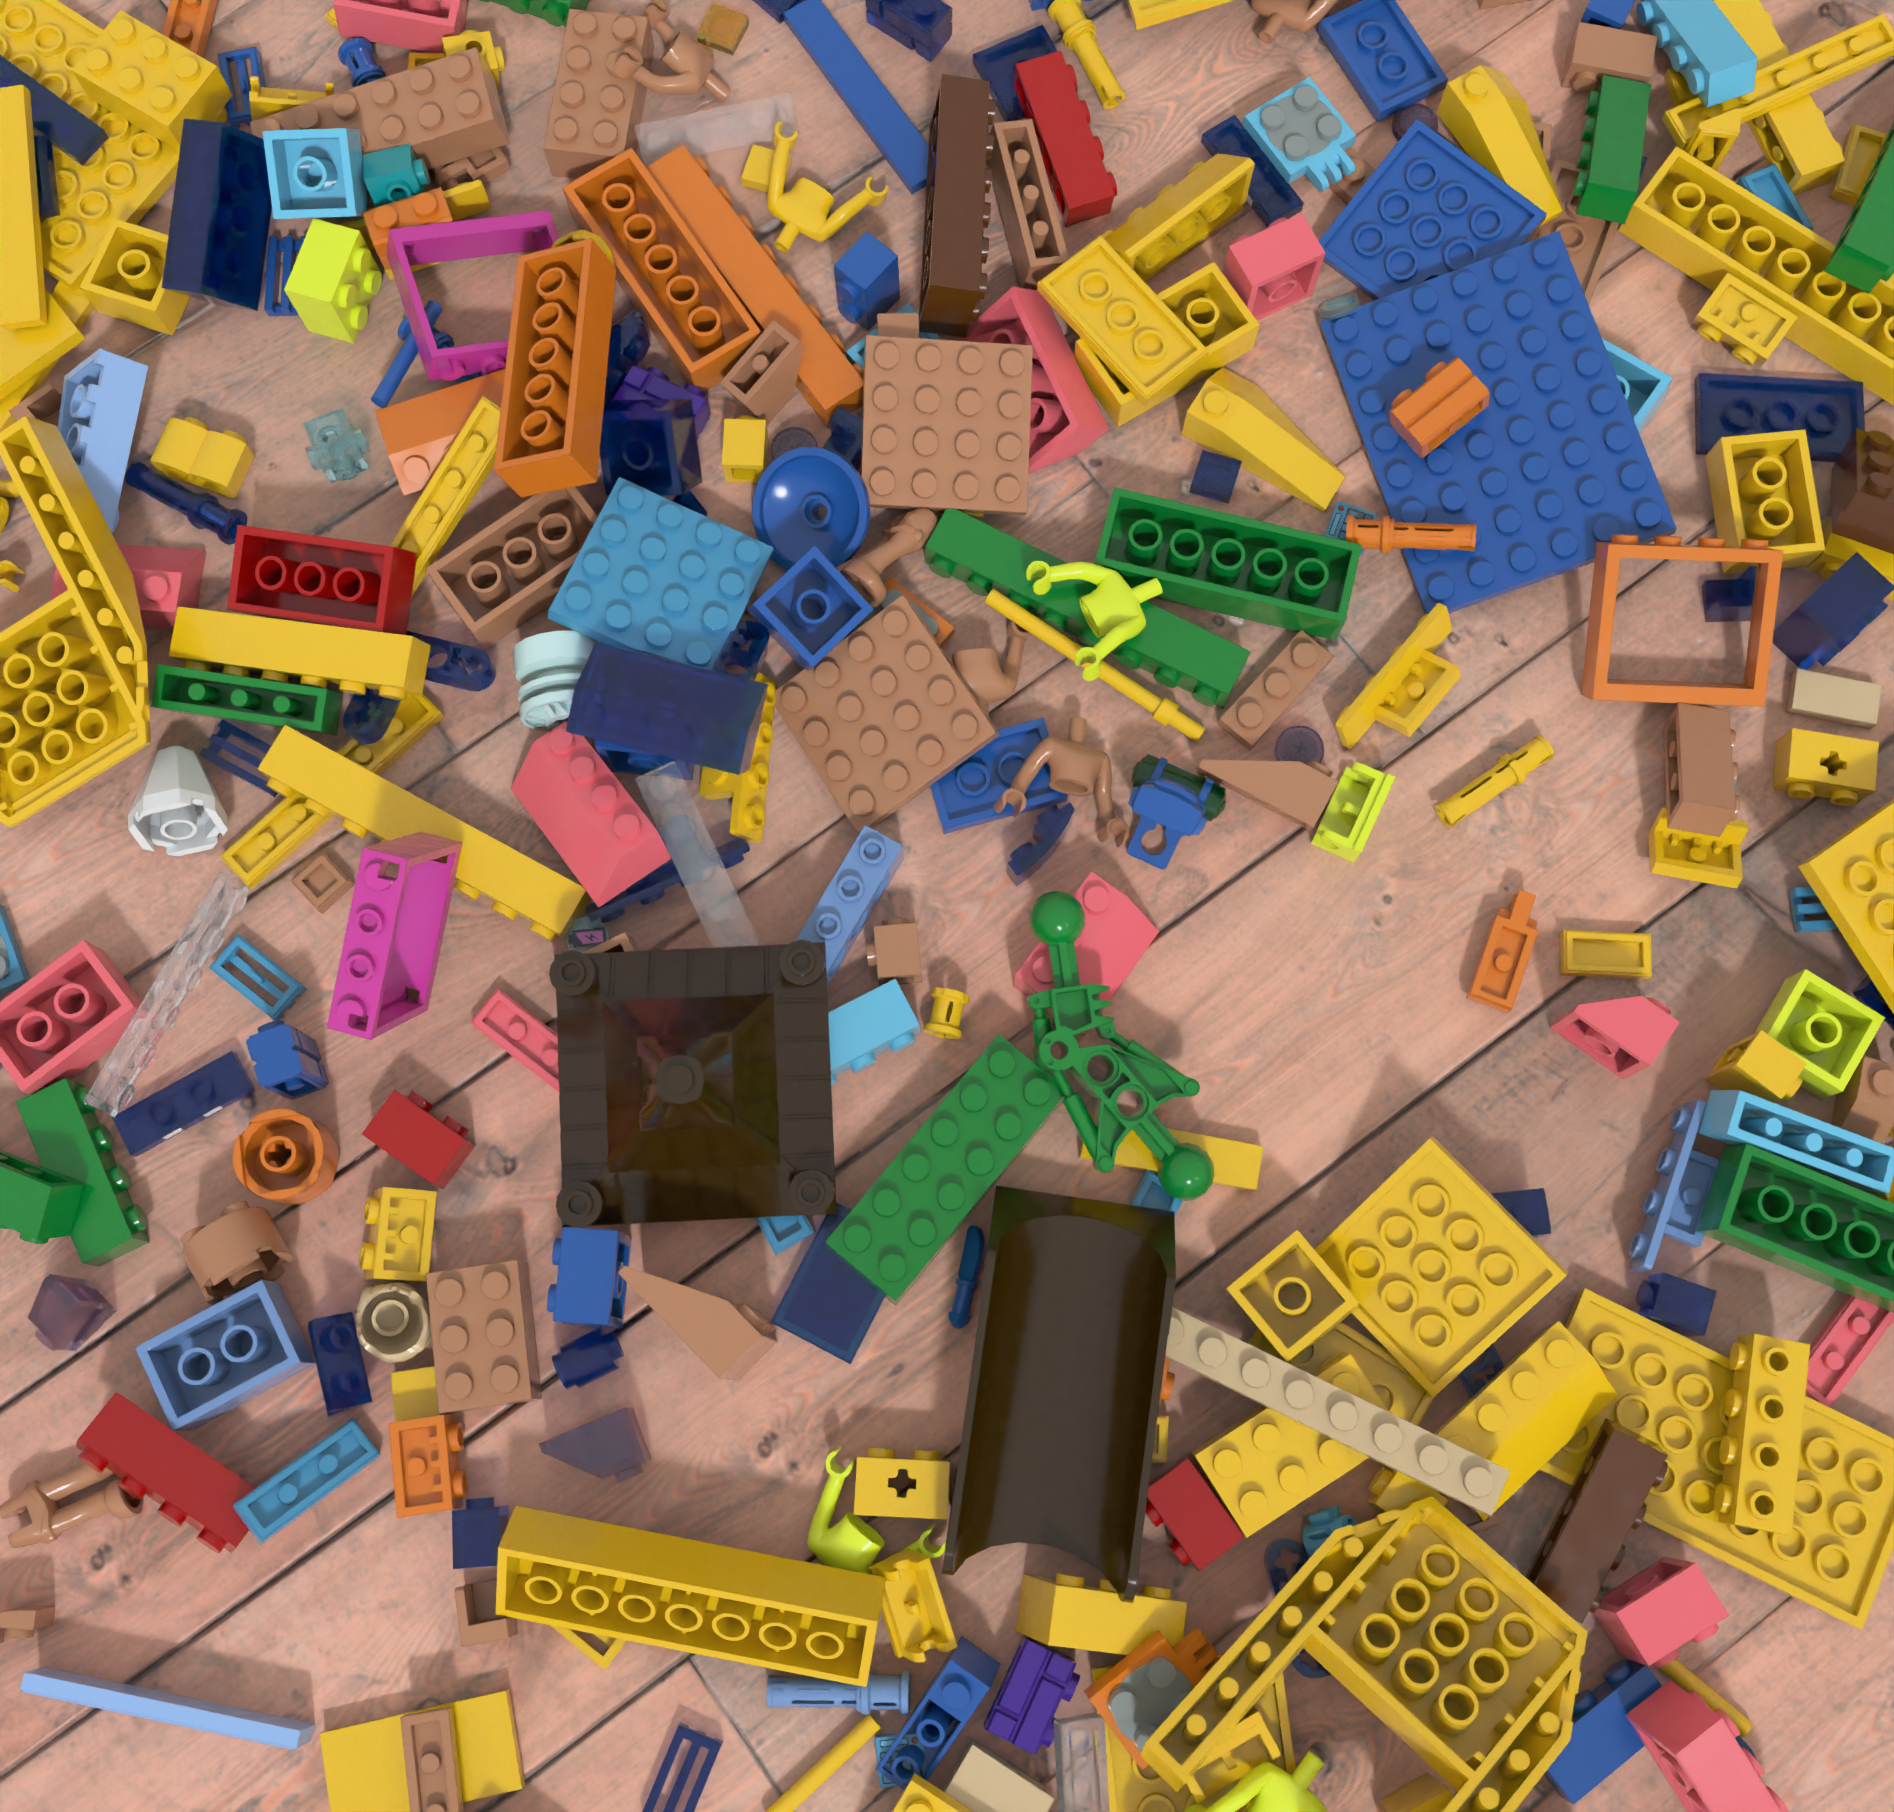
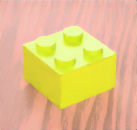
M313 218L284 291L308 331L354 344L359 330H363L367 323L368 306L372 296L376 295L380 290L382 274L359 230Z
M1804 969L1785 979L1754 1033L1763 1030L1806 1062L1807 1065L1798 1076L1803 1080L1800 1087L1822 1100L1844 1091L1885 1017L1807 969Z

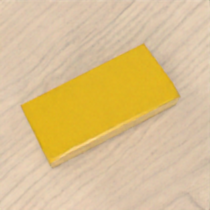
M1741 108L1729 110L1700 122L1684 151L1717 171L1740 134Z

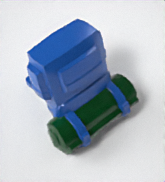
M1147 754L1133 768L1132 782L1134 788L1130 794L1128 804L1133 812L1140 815V821L1128 846L1127 853L1157 868L1165 869L1180 838L1184 835H1199L1204 829L1206 822L1216 819L1225 809L1226 789L1215 784L1214 780L1210 778L1205 780L1167 763L1168 760L1163 757L1159 759ZM1158 823L1166 827L1163 834L1166 837L1167 845L1160 854H1148L1142 847V837L1149 830H1154Z

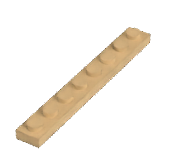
M1172 1307L1166 1358L1487 1516H1492L1510 1474L1509 1470Z

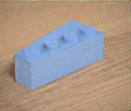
M99 348L64 376L58 429L111 533H113L119 521L118 504L148 366Z

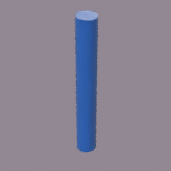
M429 300L424 310L432 329L443 309L435 301ZM412 330L371 397V401L378 407H387L419 352Z

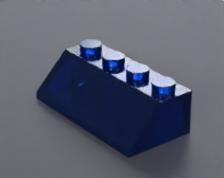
M596 642L575 686L566 732L740 775L750 769L768 684Z

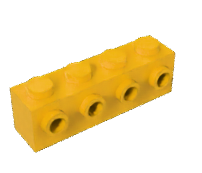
M1759 1334L1738 1335L1737 1342L1733 1343L1729 1354V1365L1734 1370L1732 1389L1727 1391L1724 1401L1725 1415L1729 1417L1727 1436L1725 1435L1722 1438L1719 1449L1720 1462L1724 1464L1722 1483L1718 1484L1714 1496V1506L1716 1511L1719 1512L1718 1522L1792 1536L1810 1344Z

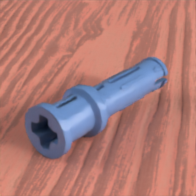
M902 1670L900 1675H872L870 1671L867 1687L811 1676H768V1708L846 1707L856 1708L857 1712H861L862 1715H869L871 1710H900L902 1715L910 1714V1670Z

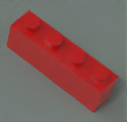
M1061 50L1016 64L1013 87L1025 119H1032L1048 182L1065 227L1109 214L1114 196H1117V185L1111 172L1106 173L1102 162L1104 159L1102 143L1098 136L1093 137L1088 125L1091 119L1085 100H1079L1075 90L1077 88V78L1071 64L1066 65Z
M118 1392L112 1396L78 1438L76 1447L82 1451L78 1456L81 1461L100 1473L105 1468L111 1470L122 1478L118 1485L133 1497L141 1500L146 1494L161 1505L157 1512L171 1523L181 1527L185 1521L200 1531L196 1538L212 1551L220 1553L224 1548L232 1553L249 1531L233 1509V1505L256 1488Z

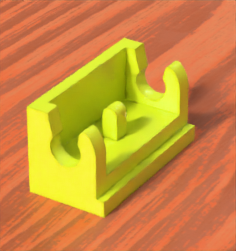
M1354 762L1352 768L1346 767L1310 844L1354 863L1367 842L1396 777L1384 774L1358 762Z

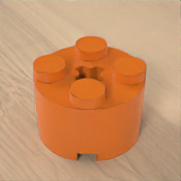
M272 1109L262 1112L249 1122L251 1124H249L242 1135L238 1136L234 1143L232 1162L237 1178L251 1192L262 1198L281 1204H301L327 1191L334 1182L339 1160L336 1141L324 1124L291 1109ZM289 1150H291V1158L287 1159L285 1165L281 1164V1158L288 1156Z

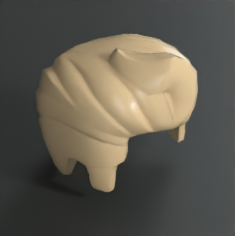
M403 1282L381 1283L363 1289L356 1305L353 1324L360 1344L368 1352L385 1362L397 1363L413 1358L429 1345L432 1338L429 1303L419 1291Z

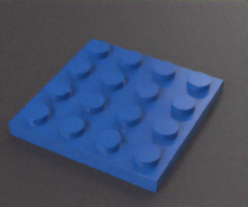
M1416 119L1318 241L1326 252L1323 262L1371 298L1377 300L1525 244L1545 220L1547 213L1427 125Z

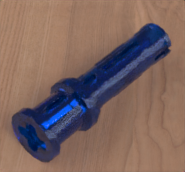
M140 461L137 464L133 463L126 472L125 482L127 485L187 516L192 526L212 531L218 535L221 542L227 545L235 543L237 525L247 526V515L245 512L237 508L231 510L219 503L217 497L210 493H195L167 476L154 471Z

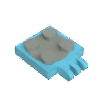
M1311 77L1306 78L1244 116V128L1288 184L1306 175L1319 192H1323L1329 188V181L1332 184H1336L1342 180V173L1345 176H1349L1355 172V165L1344 150L1354 145L1357 135Z

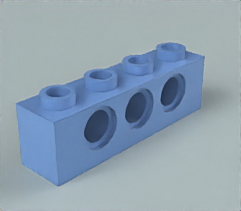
M864 825L796 941L806 940L812 943L825 942L827 988L904 860L903 845Z

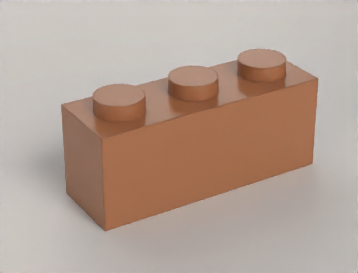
M1678 702L1663 730L1667 828L1720 837L1729 821H1735L1740 810V796L1735 795L1734 787L1738 774V764L1733 762L1732 758L1736 732L1730 729L1729 711Z

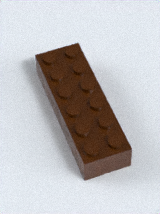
M946 74L941 75L929 125L919 295L920 332L966 338L970 322H977L980 299L985 298L988 276L987 273L981 272L982 263L985 264L988 257L989 238L983 237V228H988L991 212V203L985 202V193L989 194L993 171L992 168L987 167V159H991L994 145V134L988 133V125L993 124L996 100L989 99L990 81Z

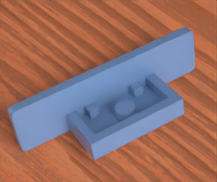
M1697 1098L1687 1102L1684 1106H1679L1672 1117L1670 1130L1674 1132L1670 1147H1665L1658 1159L1656 1171L1661 1174L1656 1189L1649 1191L1643 1204L1642 1213L1647 1215L1642 1232L1637 1231L1629 1246L1628 1255L1633 1257L1630 1269L1640 1273L1652 1269L1663 1236L1693 1248L1701 1246L1704 1235L1696 1232L1719 1163V1159L1692 1149L1707 1104L1706 1101Z

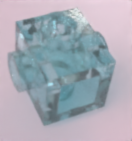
M343 408L303 423L311 442V446L305 448L310 463L315 471L322 469L331 483L338 480L347 481L353 479L359 472L370 469L364 454L371 451L361 427L354 428Z

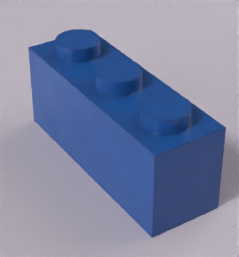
M1621 1660L1605 1671L1603 1674L1605 1681L1592 1692L1586 1689L1575 1695L1570 1742L1544 1773L1560 1797L1573 1805L1645 1746L1626 1717V1714L1662 1687L1661 1683L1646 1665L1633 1660L1629 1662Z

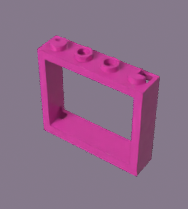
M550 211L389 229L386 255L428 381L438 379L452 381L465 375L489 374L504 369L506 367L509 339L437 349L410 266L549 249L559 239Z
M418 832L363 847L327 1029L372 1040L428 1010L463 842ZM448 855L447 862L436 860L437 858ZM400 864L397 878L386 876L388 865ZM408 988L420 991L418 1001L408 999L409 996H406Z

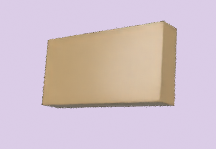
M1797 668L1791 675L1787 712L1872 729L1878 722L1882 685Z

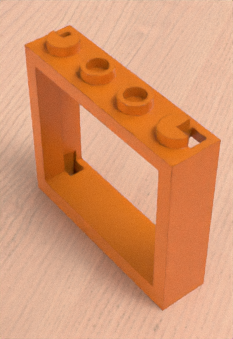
M1612 534L1611 542H1596L1581 695L1591 700L1679 702L1685 704L1765 707L1783 550L1768 548L1769 540L1741 539L1740 547L1725 546L1724 538L1698 537L1697 545H1681L1682 537L1655 536L1654 544L1638 543V535ZM1620 558L1758 563L1743 684L1608 679Z

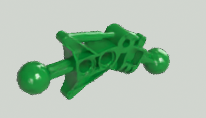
M1051 891L1042 894L1034 902L1030 910L1029 924L1036 938L1048 945L1054 989L1031 994L1026 1000L1027 1006L1034 1010L1035 1020H1032L1035 1040L1033 1057L1035 1062L1043 1070L1052 1072L1065 1097L1062 1101L1093 1160V1167L1096 1171L1107 1173L1114 1168L1117 1147L1127 1134L1133 1130L1159 1160L1158 1177L1164 1191L1173 1198L1182 1201L1196 1200L1204 1195L1213 1183V1162L1208 1153L1201 1147L1190 1143L1179 1144L1152 1111L1173 1097L1197 1095L1200 1090L1198 1081L1185 1076L1135 1040L1131 1039L1128 1041L1116 1032L1113 1023L1114 1017L1102 1015V1008L1112 1005V1002L1100 1000L1099 994L1109 990L1110 987L1099 984L1080 985L1074 942L1081 936L1085 927V913L1081 903L1074 896L1064 891ZM1095 1027L1099 1038L1103 1040L1109 1039L1123 1050L1108 1044L1079 1048V1044L1073 1035ZM1053 1043L1061 1048L1059 1059L1051 1055L1050 1048ZM1094 1056L1101 1057L1106 1062L1108 1068L1106 1077L1100 1082L1093 1080L1087 1071L1088 1062ZM1068 1069L1092 1097L1093 1120L1079 1093L1073 1092L1062 1070ZM1125 1090L1134 1094L1137 1100L1136 1110L1129 1116L1122 1114L1117 1107L1118 1096Z

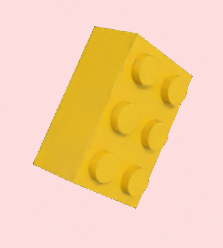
M121 10L71 69L91 100L185 155L233 96L216 65Z
M1806 429L1721 437L1705 456L1717 537L1724 538L1725 546L1740 547L1741 539L1769 540L1768 548L1783 550L1781 569L1807 567L1825 551V544ZM1722 562L1723 574L1757 571L1758 563Z

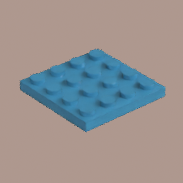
M619 477L551 604L547 618L707 690L767 567L774 547Z

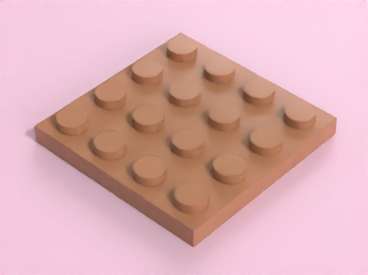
M866 335L860 476L867 488L870 507L912 510L926 508L930 511H945L946 508H955L967 513L1025 516L1028 506L1033 345Z
M904 595L900 596L839 642L812 669L808 671L803 669L775 691L776 703L774 706L858 834H860L864 825L870 828L878 825L1000 735L909 599Z

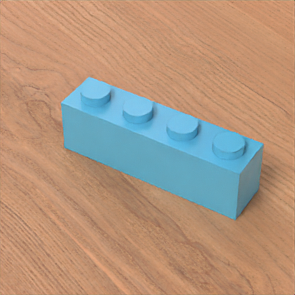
M1641 0L1637 4V17L1641 26H1646L1652 35L1658 36L1656 46L1659 49L1663 48L1670 58L1673 69L1681 72L1687 80L1691 93L1697 94L1707 108L1754 92L1758 57L1713 0Z
M896 978L828 1012L831 1086L838 1082L837 1075L849 1069H852L853 1073H857L872 1066L877 1062L875 1056L891 1048L893 1053H896L916 1042L914 1036L921 1033L920 1024Z
M1741 1090L1710 1091L1698 1133L1732 1146L1748 1143L1867 1193L1889 1194L1894 1177V1148Z

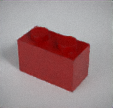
M394 1090L363 1131L362 1135L431 1184L444 1189L476 1146L464 1138L469 1130L448 1115L443 1122L429 1113L434 1105L414 1091H411L408 1097Z
M1182 1457L1149 1482L1145 1514L1155 1527L1162 1523L1165 1525L1174 1538L1167 1544L1183 1567L1191 1562L1194 1568L1201 1571L1244 1538V1535L1189 1458Z

